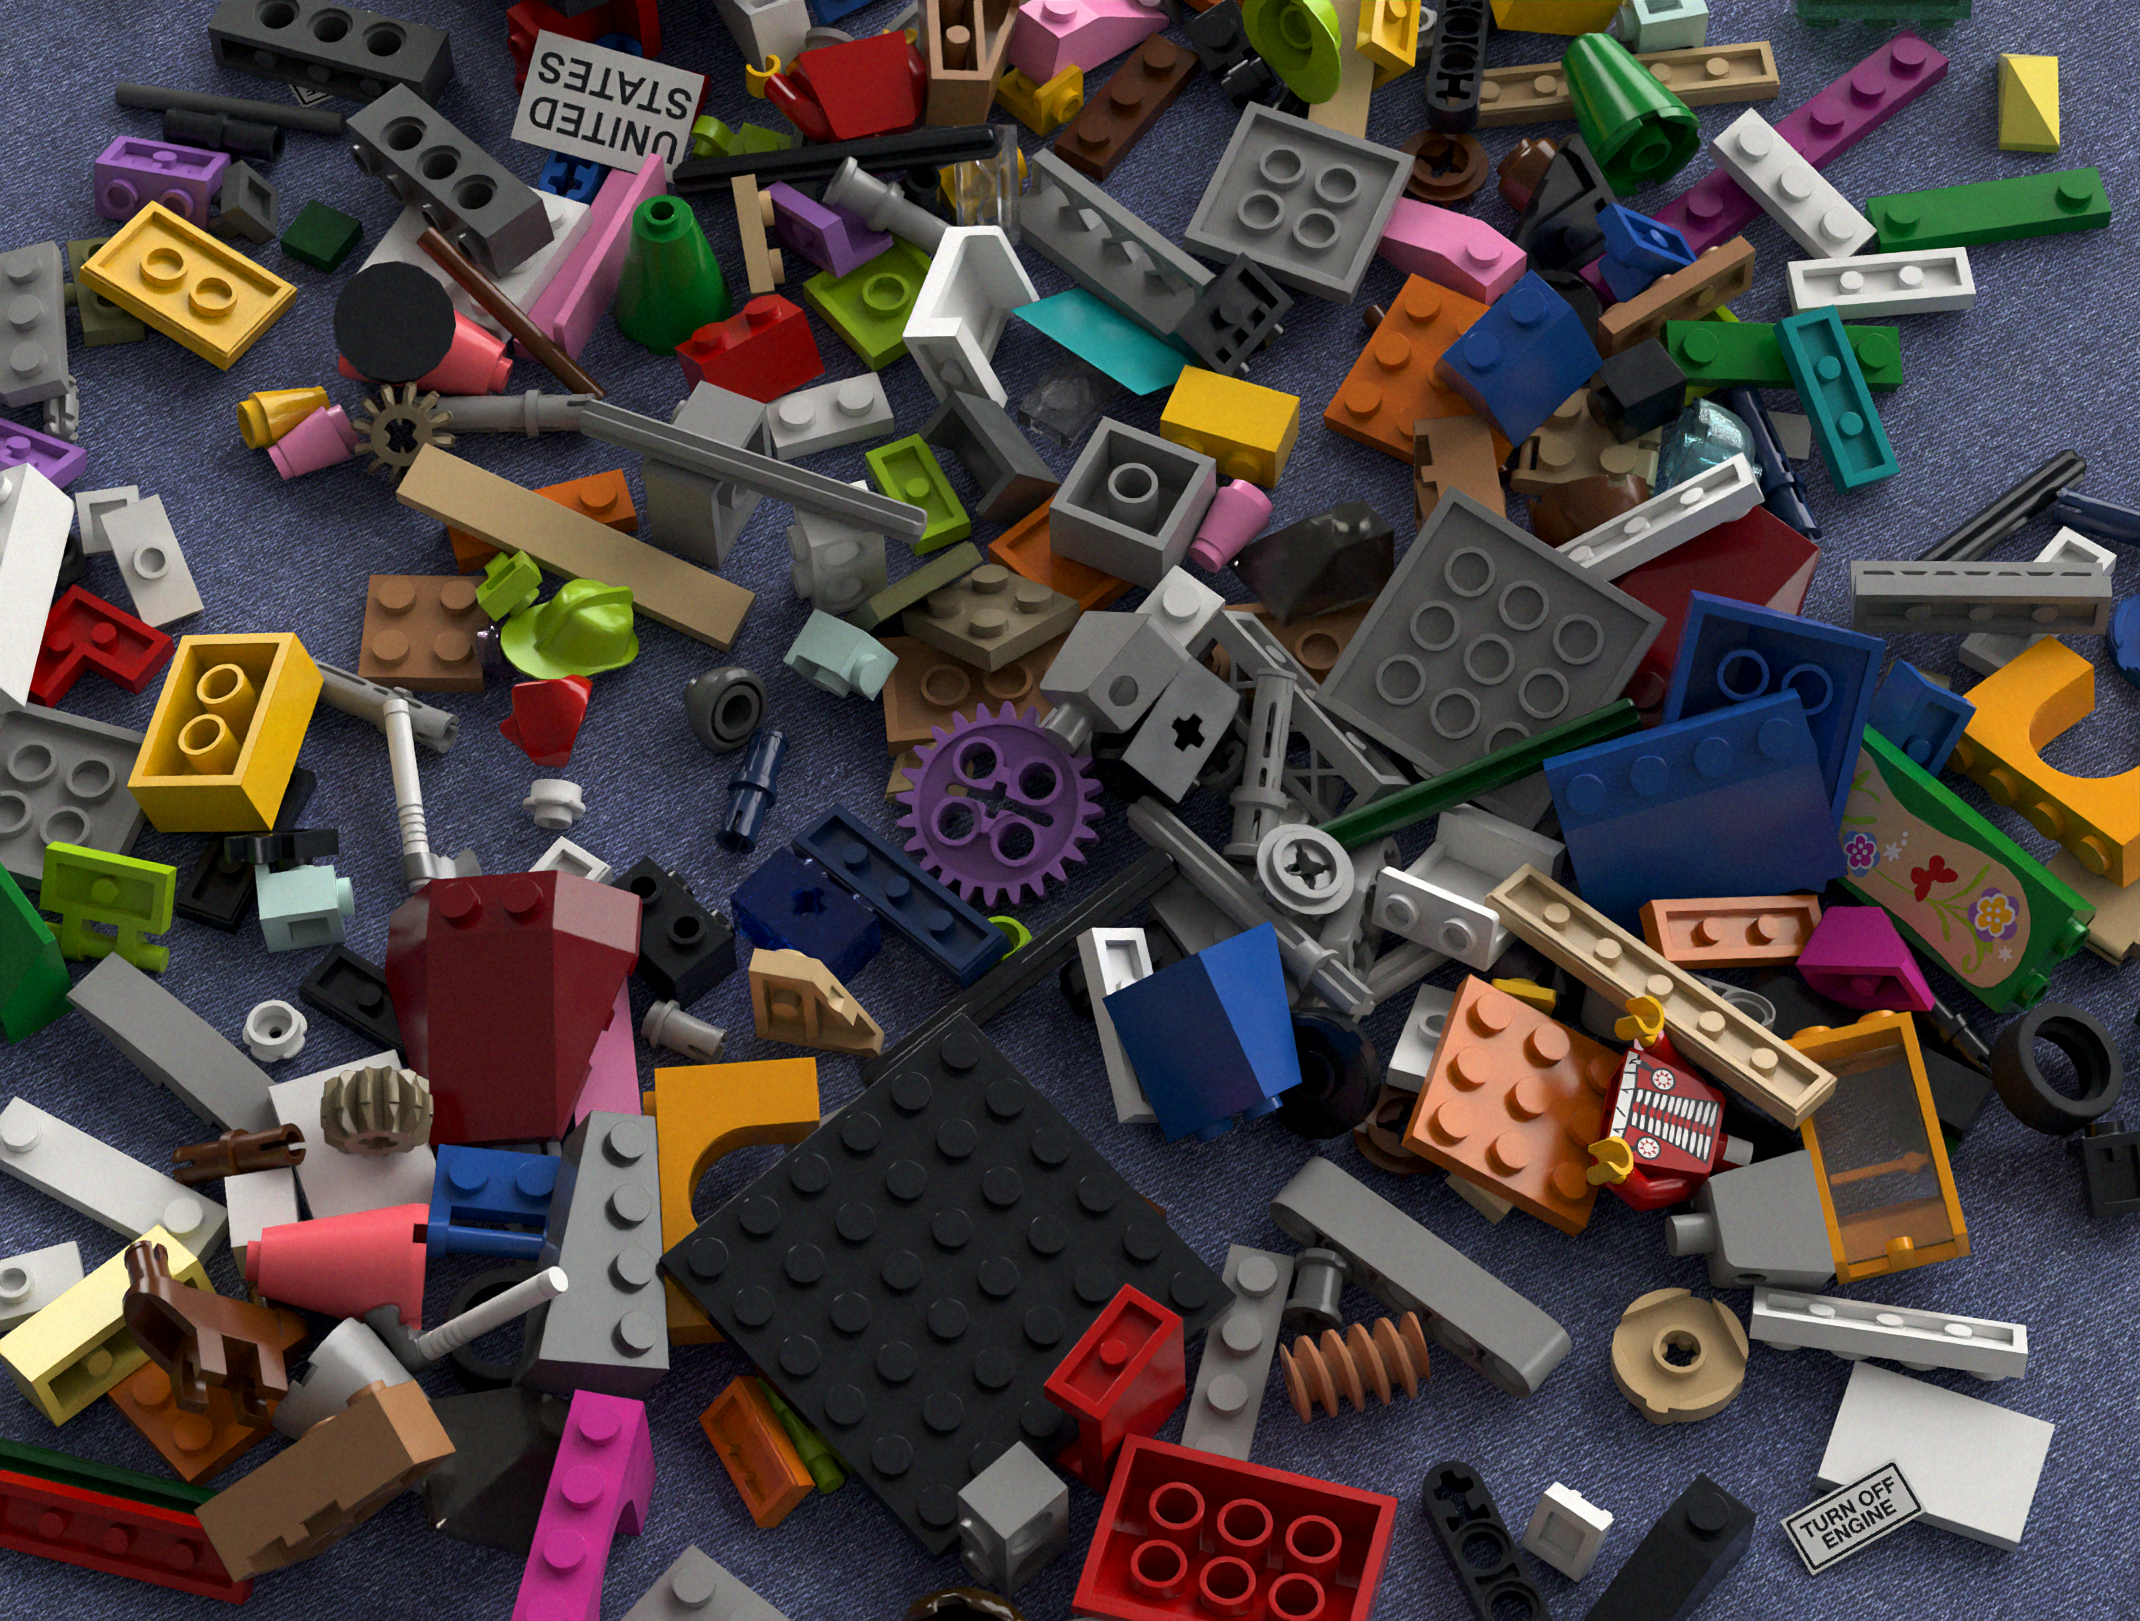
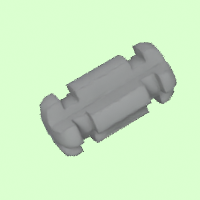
M69 375V394L43 401V420L46 421L43 431L48 436L74 444L79 436L78 433L74 432L79 427V400L76 399L79 389L75 385L76 379Z

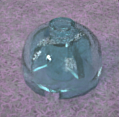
M1694 396L1692 402L1695 410L1684 406L1668 435L1660 455L1658 468L1665 470V476L1667 477L1665 490L1663 491L1655 486L1650 499L1741 452L1746 457L1759 484L1762 466L1754 463L1755 441L1750 428L1734 412L1715 402Z

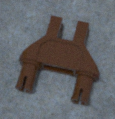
M141 1240L131 1244L123 1256L130 1282V1287L122 1299L125 1323L137 1345L168 1374L177 1409L203 1415L209 1405L206 1384L220 1387L230 1392L238 1424L264 1431L270 1421L266 1403L267 1398L282 1402L288 1392L286 1372L299 1360L310 1344L311 1335L307 1321L304 1317L295 1313L292 1305L258 1296V1282H250L248 1284L246 1293L249 1303L184 1286L182 1281L172 1279L166 1247L157 1243L153 1249L151 1241Z

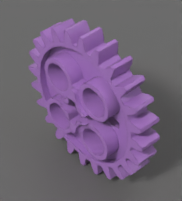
M1004 701L999 718H993L984 703H978L976 722L970 724L958 711L953 712L954 732L948 735L944 730L935 725L930 728L938 744L933 750L920 745L914 746V752L924 762L921 769L902 768L901 774L915 786L914 791L896 794V800L900 805L912 809L913 813L903 816L896 822L903 832H917V835L910 839L904 845V848L910 856L927 853L919 867L931 876L943 870L938 881L950 891L960 883V899L969 906L975 901L980 891L984 892L986 906L993 911L997 910L1002 894L1007 893L1017 909L1023 908L1024 890L1030 888L1045 901L1048 899L1046 880L1053 877L1066 887L1070 884L1069 877L1063 868L1068 861L1086 867L1088 864L1085 857L1077 849L1080 842L1089 844L1099 843V836L1091 828L1087 827L1086 824L1089 820L1104 818L1105 811L1101 806L1088 802V798L1103 792L1104 787L1100 780L1083 779L1086 774L1093 770L1096 763L1091 755L1073 758L1081 745L1073 754L1067 753L1053 745L1043 733L1049 721L1042 728L1039 727L1040 712L1035 706L1031 705L1024 713L1022 719L1018 720L1015 708L1010 701ZM982 752L996 755V767L992 774L980 780L968 778L967 765L971 758ZM1041 772L1053 773L1056 776V786L1049 796L1040 800L1027 797L1026 786L1031 777ZM951 785H958L993 801H1001L1006 793L1009 800L1019 810L1038 815H1047L1052 817L1054 821L1051 826L1045 827L1007 810H1000L995 819L993 813L982 802L966 797L949 795L947 790ZM962 811L971 812L974 815V827L970 834L959 840L946 838L945 827L951 816ZM1021 831L1030 832L1034 835V847L1029 855L1019 860H1010L1005 857L1004 848L1009 837Z

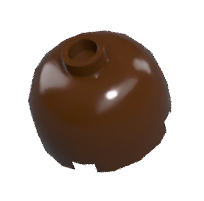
M1625 474L1627 486L1610 487L1608 475H1600L1568 481L1540 491L1542 504L1538 505L1532 499L1526 501L1532 535L1555 549L1650 500L1646 479L1637 475Z

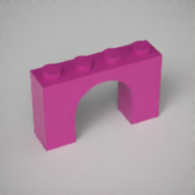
M575 1390L511 1621H600L602 1585L613 1534L617 1532L641 1537L657 1477L643 1401Z

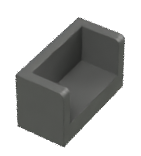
M953 390L918 432L926 444L952 450L986 494L975 508L982 519L1014 526L1045 503L1061 485L997 401Z

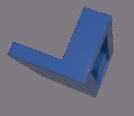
M1898 659L1871 703L1866 723L1934 778H1937L1977 708L1968 699L1927 681L1911 664Z

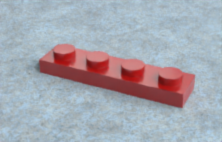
M0 1469V1547L243 1605L252 1596L254 1577L237 1583L233 1582L197 1516Z

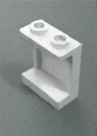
M981 225L946 228L902 335V339L940 404L945 401L953 390L997 401L1003 409L1008 399L990 366V362L1008 318L1017 316L1009 310L1039 301L1040 298L1003 230L998 226Z
M1459 804L1440 812L1436 841L1405 872L1387 866L1378 874L1371 923L1486 972L1518 939V936L1499 923V914L1496 911L1484 907L1485 897L1527 862L1560 884L1566 845L1469 804Z

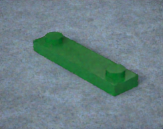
M2095 166L1867 198L1864 215L1866 220L1877 230L1872 237L1876 253L1887 254L1967 247L2109 227L2112 209Z
M1666 320L1659 328L1660 344L1688 378L1687 386L1736 388L1742 385H1753L1757 388L1796 389L1772 329L1777 323ZM1843 325L1868 391L1896 392L1903 384L1898 327Z

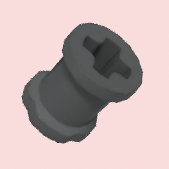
M1228 740L1210 753L1201 768L1204 775L1200 784L1205 789L1216 791L1228 804L1227 811L1229 816L1234 820L1235 808L1229 803L1230 795L1234 792L1235 787L1242 786L1247 749L1237 740ZM1226 763L1229 766V768L1226 771H1224V769L1222 768V764ZM1260 775L1259 787H1264V775Z
M1322 1248L1305 1249L1303 1252L1297 1253L1295 1257L1294 1270L1298 1277L1292 1300H1288L1283 1306L1282 1320L1288 1327L1304 1335L1321 1337L1323 1331L1332 1329L1338 1333L1340 1332L1343 1316L1338 1311L1344 1285L1352 1281L1354 1265L1349 1259L1331 1250Z

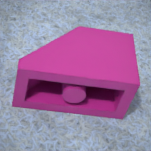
M1828 906L1795 964L1814 991L1850 1009L1931 1011L1936 1002L1910 949L1881 907Z

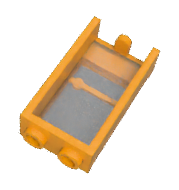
M1890 1010L1875 1011L1862 1016L1857 1021V1024L1836 1029H1830L1827 1026H1812L1796 1032L1792 1039L1785 1040L1784 1042L1838 1079L1834 1094L1799 1125L1805 1150H1810L1838 1285L1971 1255L1968 1233L1910 1011L1899 1014Z

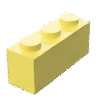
M159 1224L133 1242L141 1240L151 1241L153 1249L157 1243L162 1244L167 1248L168 1267L172 1279L182 1281L184 1286L217 1294L198 1258ZM128 1247L0 1340V1359L16 1387L57 1428L151 1359L132 1338L123 1315L122 1299L130 1287L128 1271L125 1268L123 1259Z

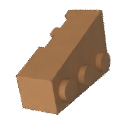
M917 0L920 50L927 71L926 100L924 103L925 125L970 126L985 124L1009 59L1018 7L1030 0Z
M1487 414L1413 420L1414 524L1417 535L1449 485L1454 486L1507 519L1505 494L1503 488H1500Z
M378 1380L364 1386L346 1400L349 1408L338 1415L331 1416L313 1425L301 1435L299 1441L194 1510L234 1583L322 1555L456 1452L416 1380L386 1387L383 1380Z

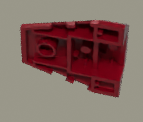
M1756 505L1744 517L1733 522H1723L1608 581L1667 618L1666 625L1618 698V700L1623 698L1632 699L1641 717L1642 727L1640 729L1644 731L1658 727L1690 591L1696 590L1753 603L1799 616L1822 552L1820 547L1760 505Z
M561 870L433 879L390 915L384 973L409 1068L416 1072L417 1075L429 1080L430 1094L433 1096L434 1105L429 1144L433 1150H438L439 1144L476 1148L562 1141L592 1070L589 1060L602 1030L608 1032L616 1014L612 1006L625 976H632L639 959L643 901L639 895Z

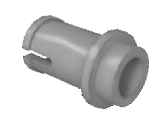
M659 1000L654 1002L645 1017L641 1029V1035L650 1039V1046L658 1050L662 1046H666L704 1065L718 1064L727 1046L721 1043V1041L726 1043L729 1040V1031L723 1028L719 1029L680 1011V1003L674 1000H670L667 1004Z

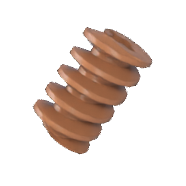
M1413 1311L1401 1315L1398 1332L1386 1317L1376 1319L1373 1325L1372 1339L1366 1329L1359 1323L1349 1325L1345 1344L1334 1329L1323 1331L1320 1338L1319 1351L1307 1335L1296 1337L1293 1357H1291L1281 1341L1279 1344L1280 1360L1291 1404L1303 1424L1311 1423L1313 1402L1320 1401L1329 1417L1333 1418L1338 1415L1339 1396L1346 1395L1356 1412L1364 1411L1366 1390L1373 1389L1381 1404L1386 1406L1391 1403L1392 1384L1399 1383L1408 1399L1413 1400L1417 1399L1419 1378L1426 1377L1430 1381L1431 1372L1428 1352L1421 1327Z

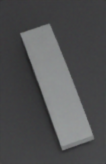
M114 951L66 994L65 999L158 1088L165 1084L209 1127L216 1123L224 1132L243 1129L248 1131L249 1134L279 1127L268 1096V1087L278 1084L212 1026Z

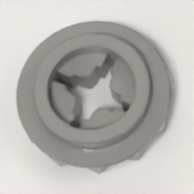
M1285 824L1276 827L1266 834L1253 855L1257 863L1253 880L1264 884L1266 887V902L1277 900L1287 907L1289 918L1302 913L1307 914L1315 922L1325 914L1333 913L1336 915L1352 894L1355 877L1353 866L1347 853L1334 838L1318 828L1305 824ZM1295 864H1299L1303 873H1312L1315 876L1309 885L1304 884L1301 876H1291L1289 872Z

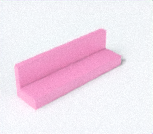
M650 153L638 175L612 168L590 206L594 219L593 224L527 316L575 362L616 292L634 211L646 199L667 195L664 162L661 155ZM514 338L513 343L516 356L541 363Z

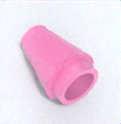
M340 404L328 410H325L322 405L281 438L276 445L268 448L267 451L283 480L286 481L294 476L298 477L352 459L350 453L354 451V445L360 442L356 432L351 429V423Z
M1236 479L1229 487H1221L1194 538V543L1188 549L1190 557L1205 570L1217 573L1223 565L1229 562L1269 526L1268 516L1273 511L1271 501L1257 487L1244 480Z

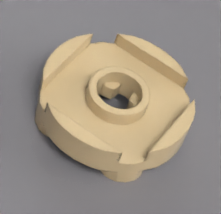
M1682 1288L1659 1289L1635 1300L1621 1317V1323L1614 1332L1610 1356L1612 1375L1625 1398L1631 1404L1640 1408L1643 1416L1654 1424L1667 1425L1674 1421L1692 1422L1708 1418L1723 1410L1741 1392L1749 1350L1746 1333L1735 1314L1726 1305L1714 1298L1712 1299V1304L1702 1298L1691 1297L1692 1290ZM1676 1343L1682 1351L1693 1349L1697 1355L1690 1359L1689 1366L1678 1367L1671 1365L1664 1359L1667 1357V1345Z

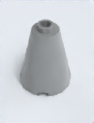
M349 1317L328 1335L307 1360L312 1364V1367L308 1370L301 1383L299 1384L293 1379L288 1387L286 1396L282 1402H279L274 1411L271 1424L280 1430L283 1435L299 1441L301 1435L313 1425L326 1418L338 1415L349 1408L346 1400L364 1386L378 1380H383L386 1387L414 1380V1378L367 1323H363L358 1318ZM420 1387L456 1450L454 1454L408 1488V1490L425 1497L435 1488L442 1493H446L460 1477L469 1460L461 1455L466 1445V1440Z

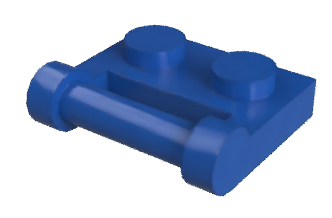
M439 1144L426 1237V1257L445 1259L446 1252L538 1261L540 1251L545 1247L550 1225L548 1214L561 1157ZM457 1218L506 1224L519 1223L525 1226L544 1227V1234L450 1225V1219Z

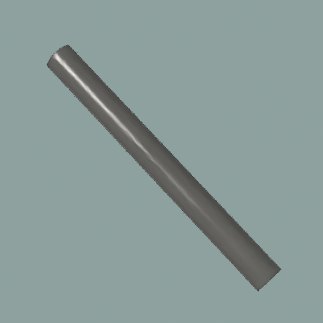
M126 82L118 83L115 94L117 105L167 112L171 107H176L185 111L213 116L222 111L234 113L240 121L340 136L344 134L346 126V114L337 111Z

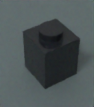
M1655 336L1603 360L1604 364L1591 376L1590 392L1586 397L1589 412L1600 427H1608L1621 445L1683 416L1688 378Z

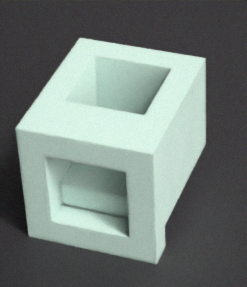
M1623 0L1622 7H1618L1615 14V24L1620 40L1622 42L1632 40L1637 54L1660 52L1690 46V49L1704 47L1709 12L1704 0Z
M815 608L783 662L824 692L828 690L845 699L851 690L874 701L899 658L864 630Z
M268 863L255 865L259 916L269 953L346 942L344 917L355 915L350 877L337 879L333 865L320 867L301 865L286 872L270 874Z

